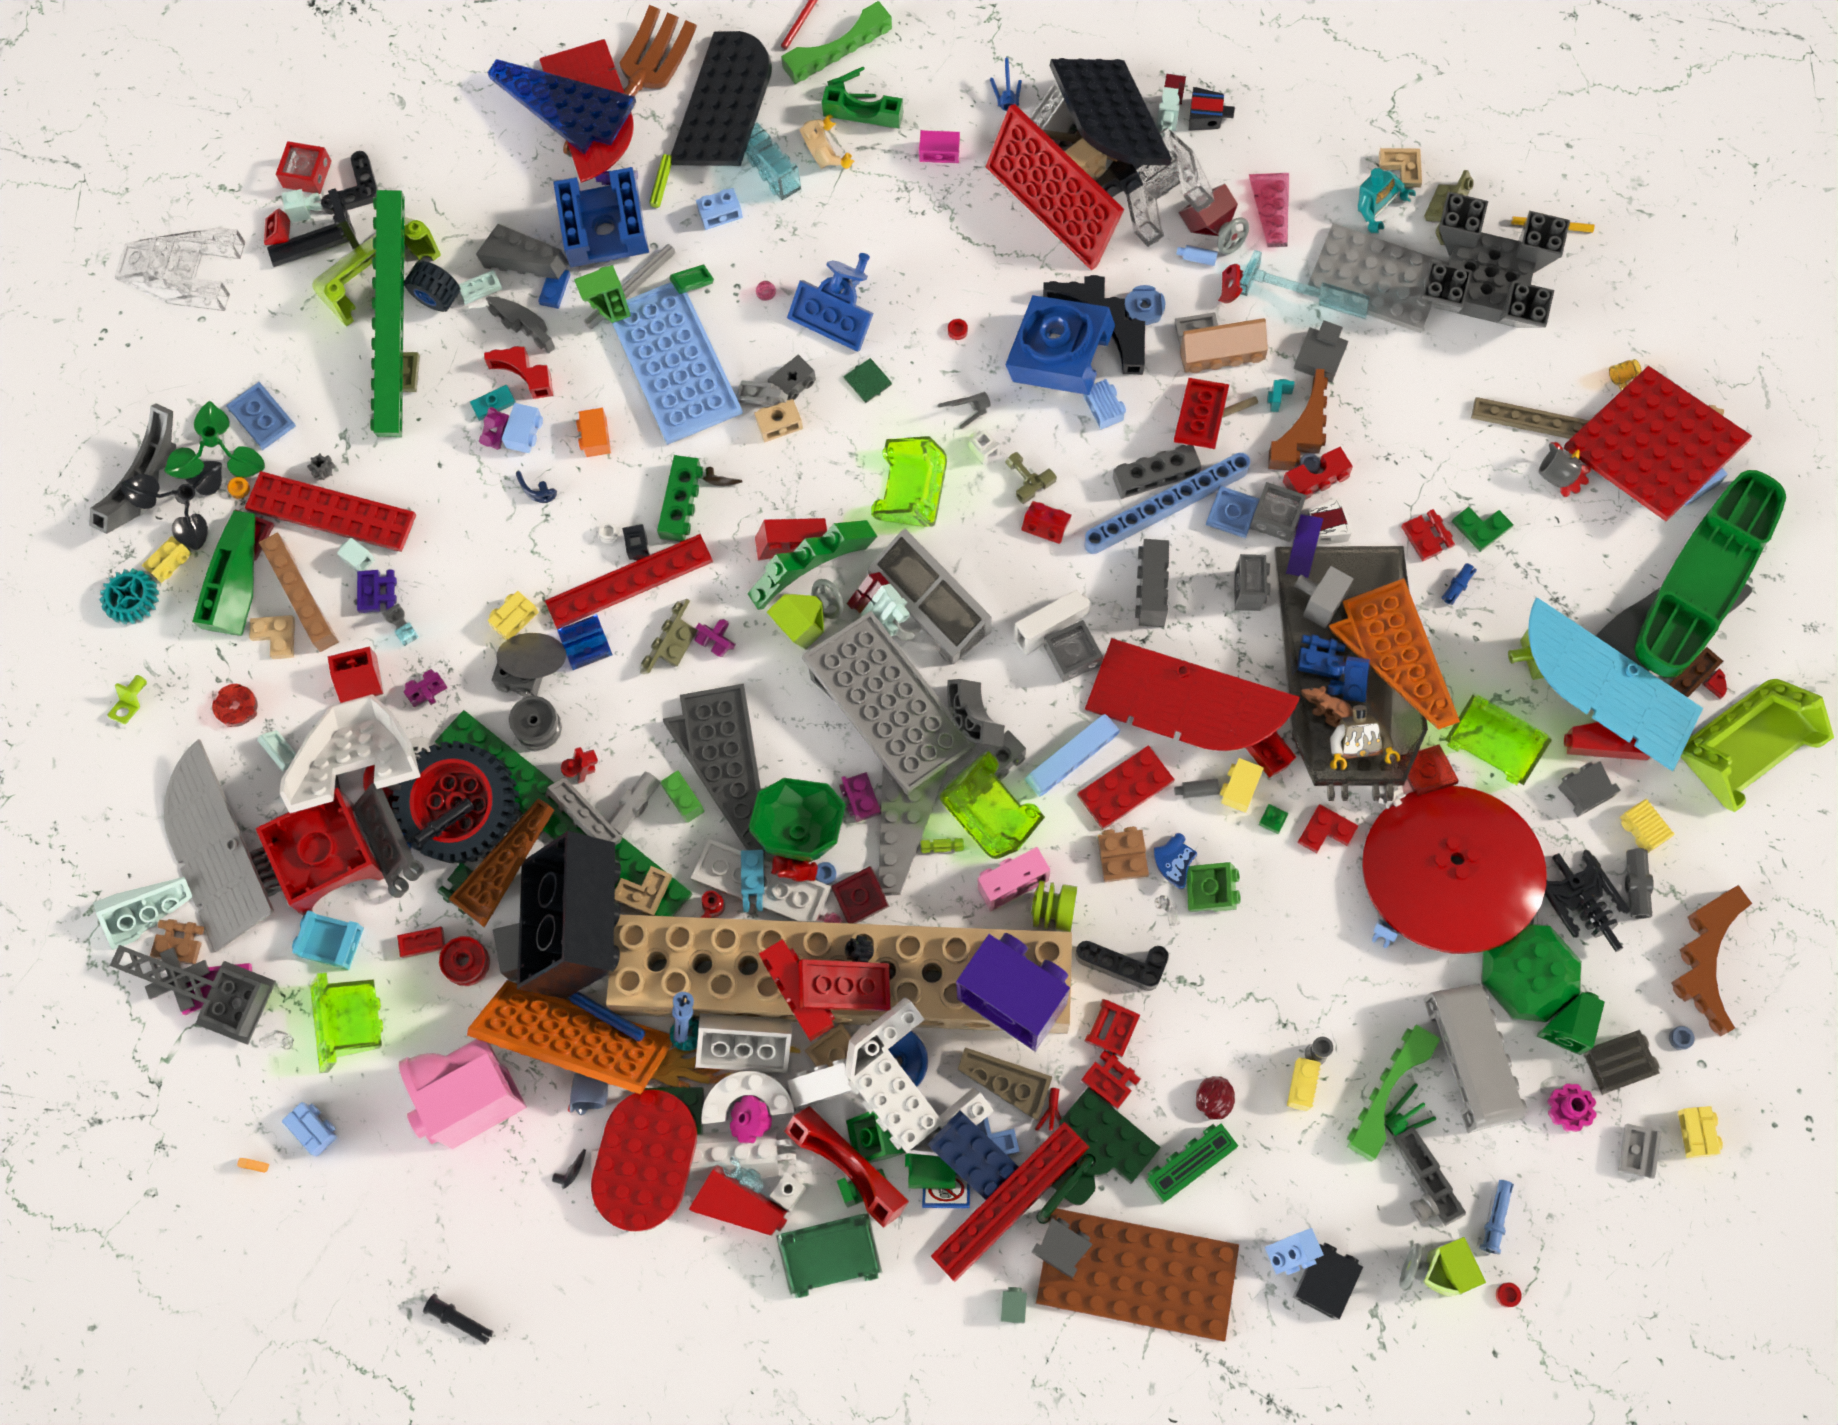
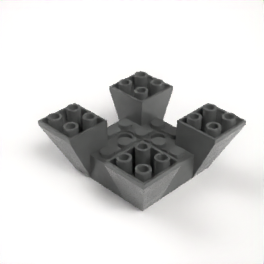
M1448 192L1439 225V230L1449 255L1448 265L1434 261L1430 262L1422 299L1437 309L1516 328H1546L1555 290L1531 285L1533 273L1562 257L1570 220L1529 210L1519 240L1517 241L1481 232L1489 201Z

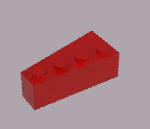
M782 939L758 953L810 1042L834 1028L832 1020L835 1017L830 1009L800 1008L799 965L796 962L799 958L793 948L789 949Z

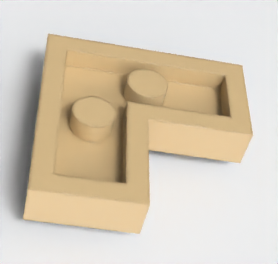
M1380 148V169L1400 170V180L1405 184L1404 187L1421 188L1420 149Z
M292 615L250 618L249 638L252 641L270 640V657L272 659L294 658L295 618Z
M651 866L642 886L621 878L615 890L614 901L654 916L672 875Z

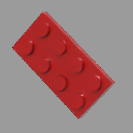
M1188 378L1174 436L1175 443L1209 449L1216 448L1230 384Z
M1148 745L1078 792L1077 796L1102 830H1104L1172 784L1175 779Z
M808 959L799 961L800 1008L860 1011L891 1010L889 963Z

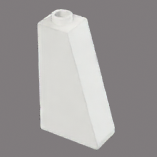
M1076 589L1015 623L1014 640L1026 655L1030 654L1044 644V637L1060 631L1086 616L1090 608L1089 599L1085 594L1081 595Z

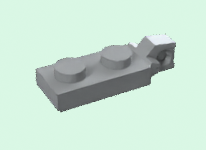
M742 380L736 398L739 403L774 405L775 401L786 403L788 394H785L783 390H780V387L775 386L773 383Z

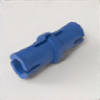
M1465 563L1456 578H1452L1451 585L1441 597L1442 600L1449 605H1453L1460 593L1466 590L1469 580L1476 573L1477 569L1473 565Z

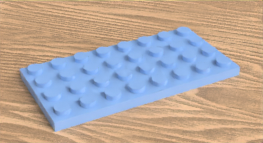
M670 282L626 300L631 316L614 322L612 325L667 445L743 414L742 408L687 292L679 294Z

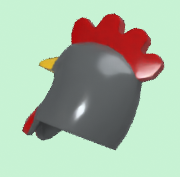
M1558 442L1549 443L1550 452L1542 461L1538 470L1539 474L1549 483L1559 487L1563 497H1568L1570 492L1574 494L1579 493L1581 490L1580 484L1587 485L1589 483L1586 474L1590 473L1591 468L1581 464L1579 450H1576L1568 458Z

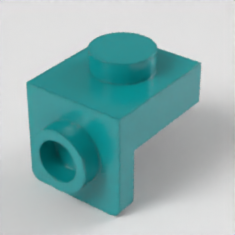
M1287 379L1274 380L1272 389L1268 391L1267 395L1270 412H1279L1282 394L1291 395L1293 393L1294 381Z

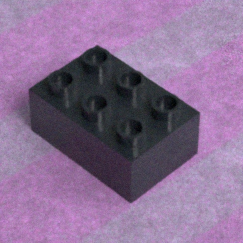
M566 831L524 860L521 865L517 990L566 999L616 969L619 963L620 951L618 946L614 945V927L620 918V906L614 902L615 885L620 877L621 865L619 861L615 860V842Z

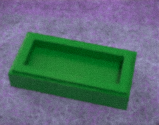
M703 264L670 275L669 280L677 292L682 294L713 284L714 278Z

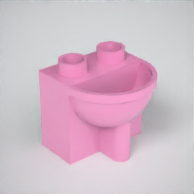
M475 1039L446 1056L426 1053L412 1058L406 1057L399 1061V1070L403 1082L416 1108L407 1113V1118L415 1134L420 1139L426 1136L431 1144L440 1142L454 1149L527 1108L508 1068L498 1061L490 1043Z

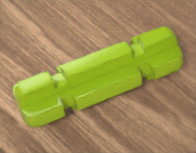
M954 838V841H951V839H933V842H930V840L921 841L922 853H930V851H934V853L951 852L954 849L955 852L964 850V840L962 838Z

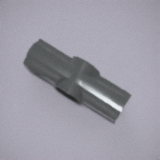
M1643 848L1630 849L1626 851L1627 874L1625 877V890L1629 893L1630 914L1635 919L1651 918L1653 916L1651 894L1653 892L1654 880L1652 874H1649L1648 850Z

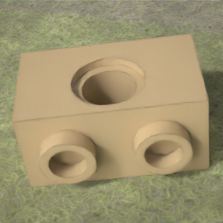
M793 399L787 400L786 403L763 407L754 412L764 443L803 429L802 419ZM777 417H781V418H782V419L779 420V421H775V420H774V419L777 418Z

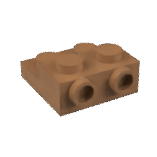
M1132 826L1124 828V832L1115 833V830L1109 829L1102 831V835H1098L1097 842L1104 883L1149 876L1143 830H1137V827Z

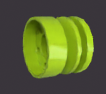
M1040 880L1034 892L1032 903L1033 927L1038 928L1039 920L1043 918L1045 919L1044 929H1048L1050 921L1055 920L1056 931L1071 932L1078 886L1063 884L1058 894L1055 893L1053 882L1050 883L1049 892L1044 891L1045 881Z

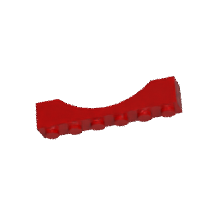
M809 1106L793 1115L784 1132L799 1147L823 1156L841 1169L860 1192L866 1211L883 1228L901 1215L909 1200L816 1111Z

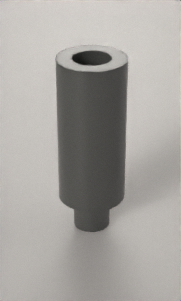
M1218 779L1182 782V786L1174 787V794L1183 795V798L1219 795Z

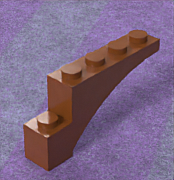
M1316 369L1311 396L1300 418L1277 441H1271L1268 469L1290 471L1294 469L1296 463H1299L1300 452L1319 454L1321 447L1325 446L1326 433H1323V427H1326L1327 415H1323V408L1326 409L1327 396H1324V390H1327L1328 378L1324 377L1325 369Z

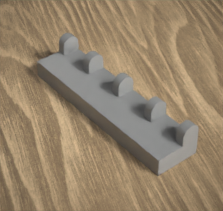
M565 777L547 787L545 796L548 799L552 798L559 805L558 809L561 812H566L573 820L575 827L579 826L588 836L615 842V846L621 842L622 836Z

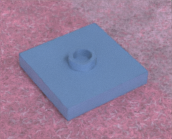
M1220 486L1206 525L1246 538L1260 499Z

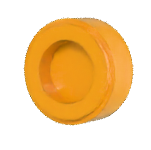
M235 477L229 481L227 490L232 497L241 499L249 494L250 485L244 478Z

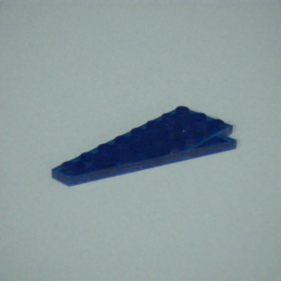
M499 59L494 61L487 72L489 79L583 154H586L593 141L612 145L636 104L635 96Z

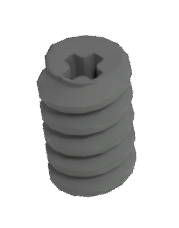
M264 847L249 852L268 897L280 892L282 888L280 885L276 886L279 882L277 877L273 878L276 875L274 870H270L272 866L268 862L267 855H264L266 853Z

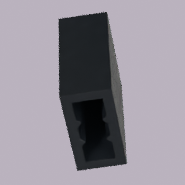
M1324 1242L1323 1245L1319 1244L1324 1256L1315 1259L1317 1264L1305 1268L1292 1298L1334 1320H1340L1363 1266L1358 1264L1359 1260L1348 1254L1344 1257L1336 1252L1337 1248Z

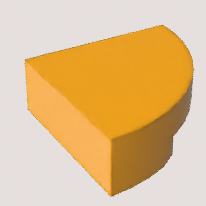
M239 1158L237 1166L265 1173L268 1171L269 1164L247 1158Z

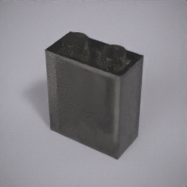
M1640 1030L1595 1045L1583 1054L1602 1095L1660 1074L1658 1070L1659 1063L1651 1055L1648 1048V1039Z

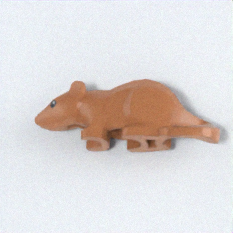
M1324 686L1301 690L1302 696L1317 707L1313 709L1312 713L1316 716L1323 714L1326 717L1325 722L1337 728L1343 717L1353 716V709L1350 704L1343 699L1326 694Z

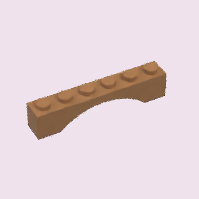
M277 532L260 541L259 544L312 644L319 652H322L339 643L333 629L302 577L284 539Z

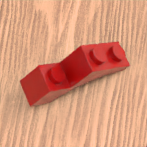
M514 346L510 349H494L484 353V359L489 370L502 369L517 374L528 384L533 399L553 396L552 378L548 366L535 365L530 367L529 356L525 347Z

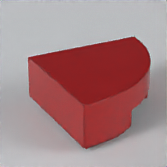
M1719 668L1703 686L1719 699H1722L1727 692L1726 676Z

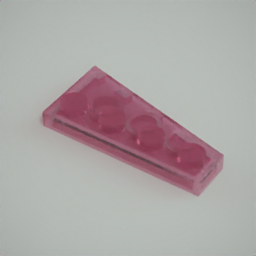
M1289 173L1249 174L1267 247H1288Z

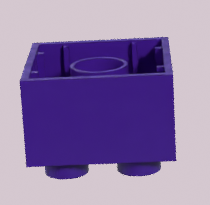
M1004 933L1000 940L988 934L956 980L957 1000L1036 1052L1067 1006L1070 987L1066 985L1065 981L1069 975L1061 967L1045 959L1040 967L1028 960L1025 956L1028 947L1011 934Z

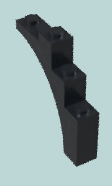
M1119 160L1113 161L1096 182L1111 197L1116 196L1122 191L1125 195H1128L1143 185L1137 169L1143 165H1134Z
M1084 276V283L1076 281L1069 283L1057 281L1043 282V297L1109 307L1115 323L1111 337L1120 354L1122 373L1143 375L1145 366V321L1138 319L1125 320V299L1118 297L1104 298L1105 276Z

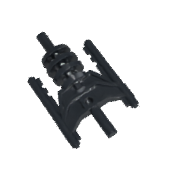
M1584 850L1582 859L1587 866L1583 871L1573 874L1560 853L1554 855L1552 859L1566 879L1562 881H1548L1546 879L1544 895L1572 937H1579L1580 928L1573 923L1574 919L1568 916L1569 912L1566 907L1571 911L1576 909L1577 911L1584 910L1579 917L1581 921L1589 919L1584 926L1587 930L1595 928L1591 935L1595 938L1604 935L1615 952L1622 950L1623 946L1612 931L1618 925L1617 919L1609 920L1614 913L1612 910L1603 911L1608 906L1604 901L1596 903L1603 896L1602 888L1607 895L1612 897L1611 901L1616 903V909L1619 912L1628 914L1630 909L1601 868L1596 857L1589 850Z

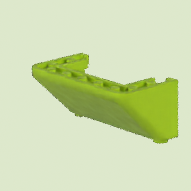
M405 217L406 247L419 260L423 256H428L433 261L440 257L441 253L429 228L419 220ZM376 234L319 275L312 283V287L318 297L346 327L354 321L351 312L356 307L345 295V287L343 285L372 264L373 257H376V250L373 249V237H376Z
M1780 679L1767 680L1692 735L1681 754V758L1726 809L1735 813L1747 801L1741 791L1804 744L1820 748L1834 738L1823 696Z

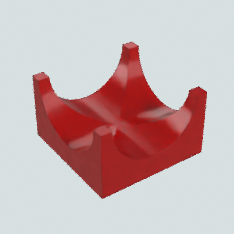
M338 788L334 789V800L332 802L293 813L287 812L255 828L289 906L303 916L306 915L308 910L313 911L314 905L322 897L341 886L365 879H375L378 881L384 879L378 862L371 853L357 825L353 813V802Z

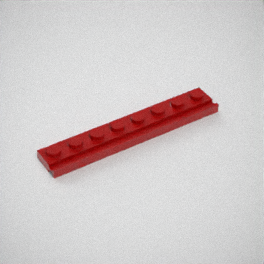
M698 534L545 600V603L558 630L713 563V560L701 534Z
M1064 1122L931 1255L932 1259L952 1281L956 1282L1087 1151L1089 1146Z

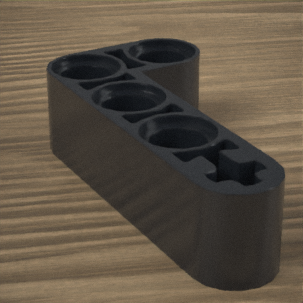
M1082 941L1077 946L1075 957L1081 965L1143 990L1152 991L1157 988L1169 954L1163 946H1154L1150 949L1146 961L1143 963L1093 942ZM1085 949L1089 950L1087 957L1082 956ZM1097 952L1099 953L1097 962H1094V957L1096 956ZM1155 953L1161 954L1164 961L1157 963L1153 961L1152 955ZM1109 957L1112 959L1113 964L1111 966H1104L1101 963V959ZM1129 965L1133 967L1134 973L1126 975L1122 968ZM1152 974L1156 981L1151 984L1147 983L1144 980V975Z

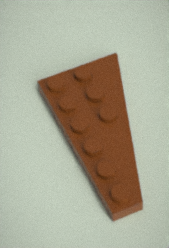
M538 798L449 900L485 928L554 809Z

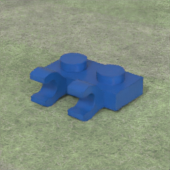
M1347 657L1346 662L1332 660L1329 674H1345V682L1330 680L1328 694H1344L1343 700L1366 702L1370 659Z

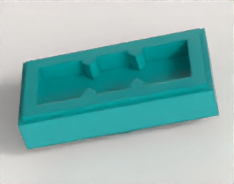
M507 384L470 401L479 421L487 416L488 408L490 407L500 412L516 403Z

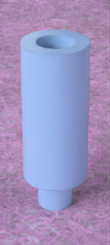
M1186 245L1185 248L1178 247L1176 255L1183 256V260L1215 266L1218 251Z

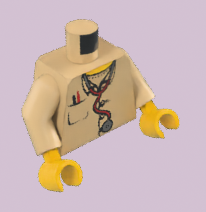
M828 115L823 120L817 119L805 122L799 130L819 167L822 169L828 165L839 166L841 164L845 169L850 168L855 162L851 160L852 155L845 153L842 158L836 156L824 129L829 131L836 125V123L830 121L833 116Z

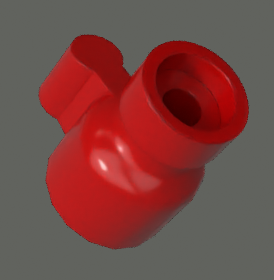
M712 890L706 891L702 895V908L705 912L700 918L718 917L724 912L725 902L721 895Z

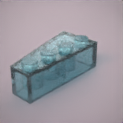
M758 122L755 123L745 153L751 166L759 170L758 173L764 182H768L774 196L777 195L782 201L801 190L798 166L795 163L791 164L789 161L790 157L786 153L782 154L779 145L776 142L772 144L770 135Z

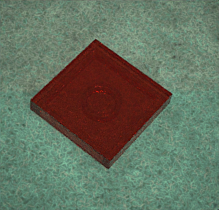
M1440 744L1400 757L1398 762L1417 797L1456 785L1459 782Z

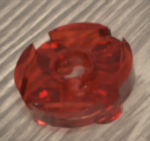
M229 684L221 688L218 692L219 695L212 703L215 717L227 727L242 726L257 716V697L248 687L241 684ZM237 701L240 703L238 708L235 710L233 708L230 709L233 706V702Z

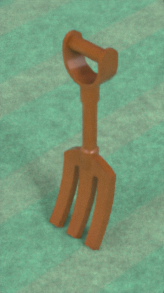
M649 5L636 36L619 62L623 74L629 80L628 85L624 89L626 98L620 101L626 99L628 104H630L638 91H641L643 87H666L679 67L697 25L685 20L671 51L655 73L667 50L679 17L667 12L653 43L637 65L649 42L661 9ZM566 140L563 146V152L564 154L570 156L571 152Z

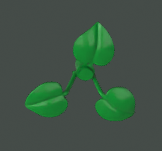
M209 400L199 410L194 420V429L202 438V441L199 442L198 453L195 454L192 449L187 447L174 450L168 457L164 471L166 474L178 479L196 477L204 469V463L199 459L204 446L212 448L216 445H220L226 455L231 458L227 463V467L230 473L236 477H251L263 471L265 463L262 457L249 447L239 446L234 450L233 454L228 451L222 440L219 439V435L225 433L229 428V418Z

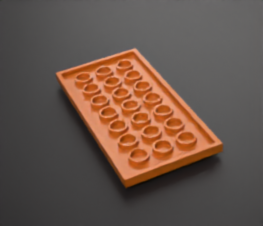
M506 980L468 1027L467 1036L479 1041H484L638 1094L643 1092L673 1045L668 1033L630 1021L645 1031L643 1039L636 1041L569 1000L517 990V983Z

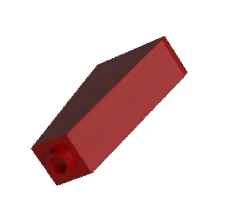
M1599 722L1573 726L1564 735L1563 743L1564 747H1567V754L1645 761L1650 758V756L1634 746L1637 741L1632 737V740L1627 742Z
M719 1165L711 1171L689 1207V1210L770 1236L776 1230L780 1232L787 1222V1219L784 1217L788 1210Z

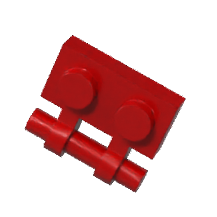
M1434 509L1426 513L1430 519L1429 521L1425 522L1422 515L1403 523L1401 526L1422 562L1441 554L1443 549L1440 544L1445 543L1448 549L1455 546L1452 539L1453 535L1450 531L1446 530L1442 523V517L1437 515ZM1435 527L1440 536L1435 538L1430 530L1431 528Z
M1104 1050L1099 1057L1106 1062L1105 1065L1102 1067L1095 1061L1081 1081L1118 1110L1132 1092L1125 1084L1130 1081L1136 1086L1141 1078L1135 1074L1131 1067L1127 1068L1119 1062L1117 1056L1111 1055ZM1111 1068H1114L1122 1075L1120 1080L1109 1073Z

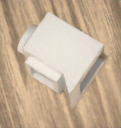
M985 428L982 431L976 430L970 435L969 448L985 465L987 463V455L992 452L997 456L1000 454L1001 443L997 442ZM985 441L987 444L982 446L980 443Z

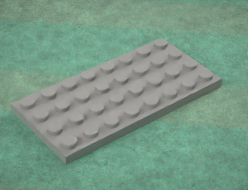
M872 611L802 655L803 661L906 795L976 747L974 742L966 739V735L962 731H958L952 720L954 716Z

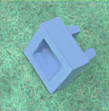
M1378 919L1373 932L1375 933L1372 942L1375 943L1378 937H1384L1386 941L1383 947L1387 948L1390 940L1395 942L1398 932L1387 922Z

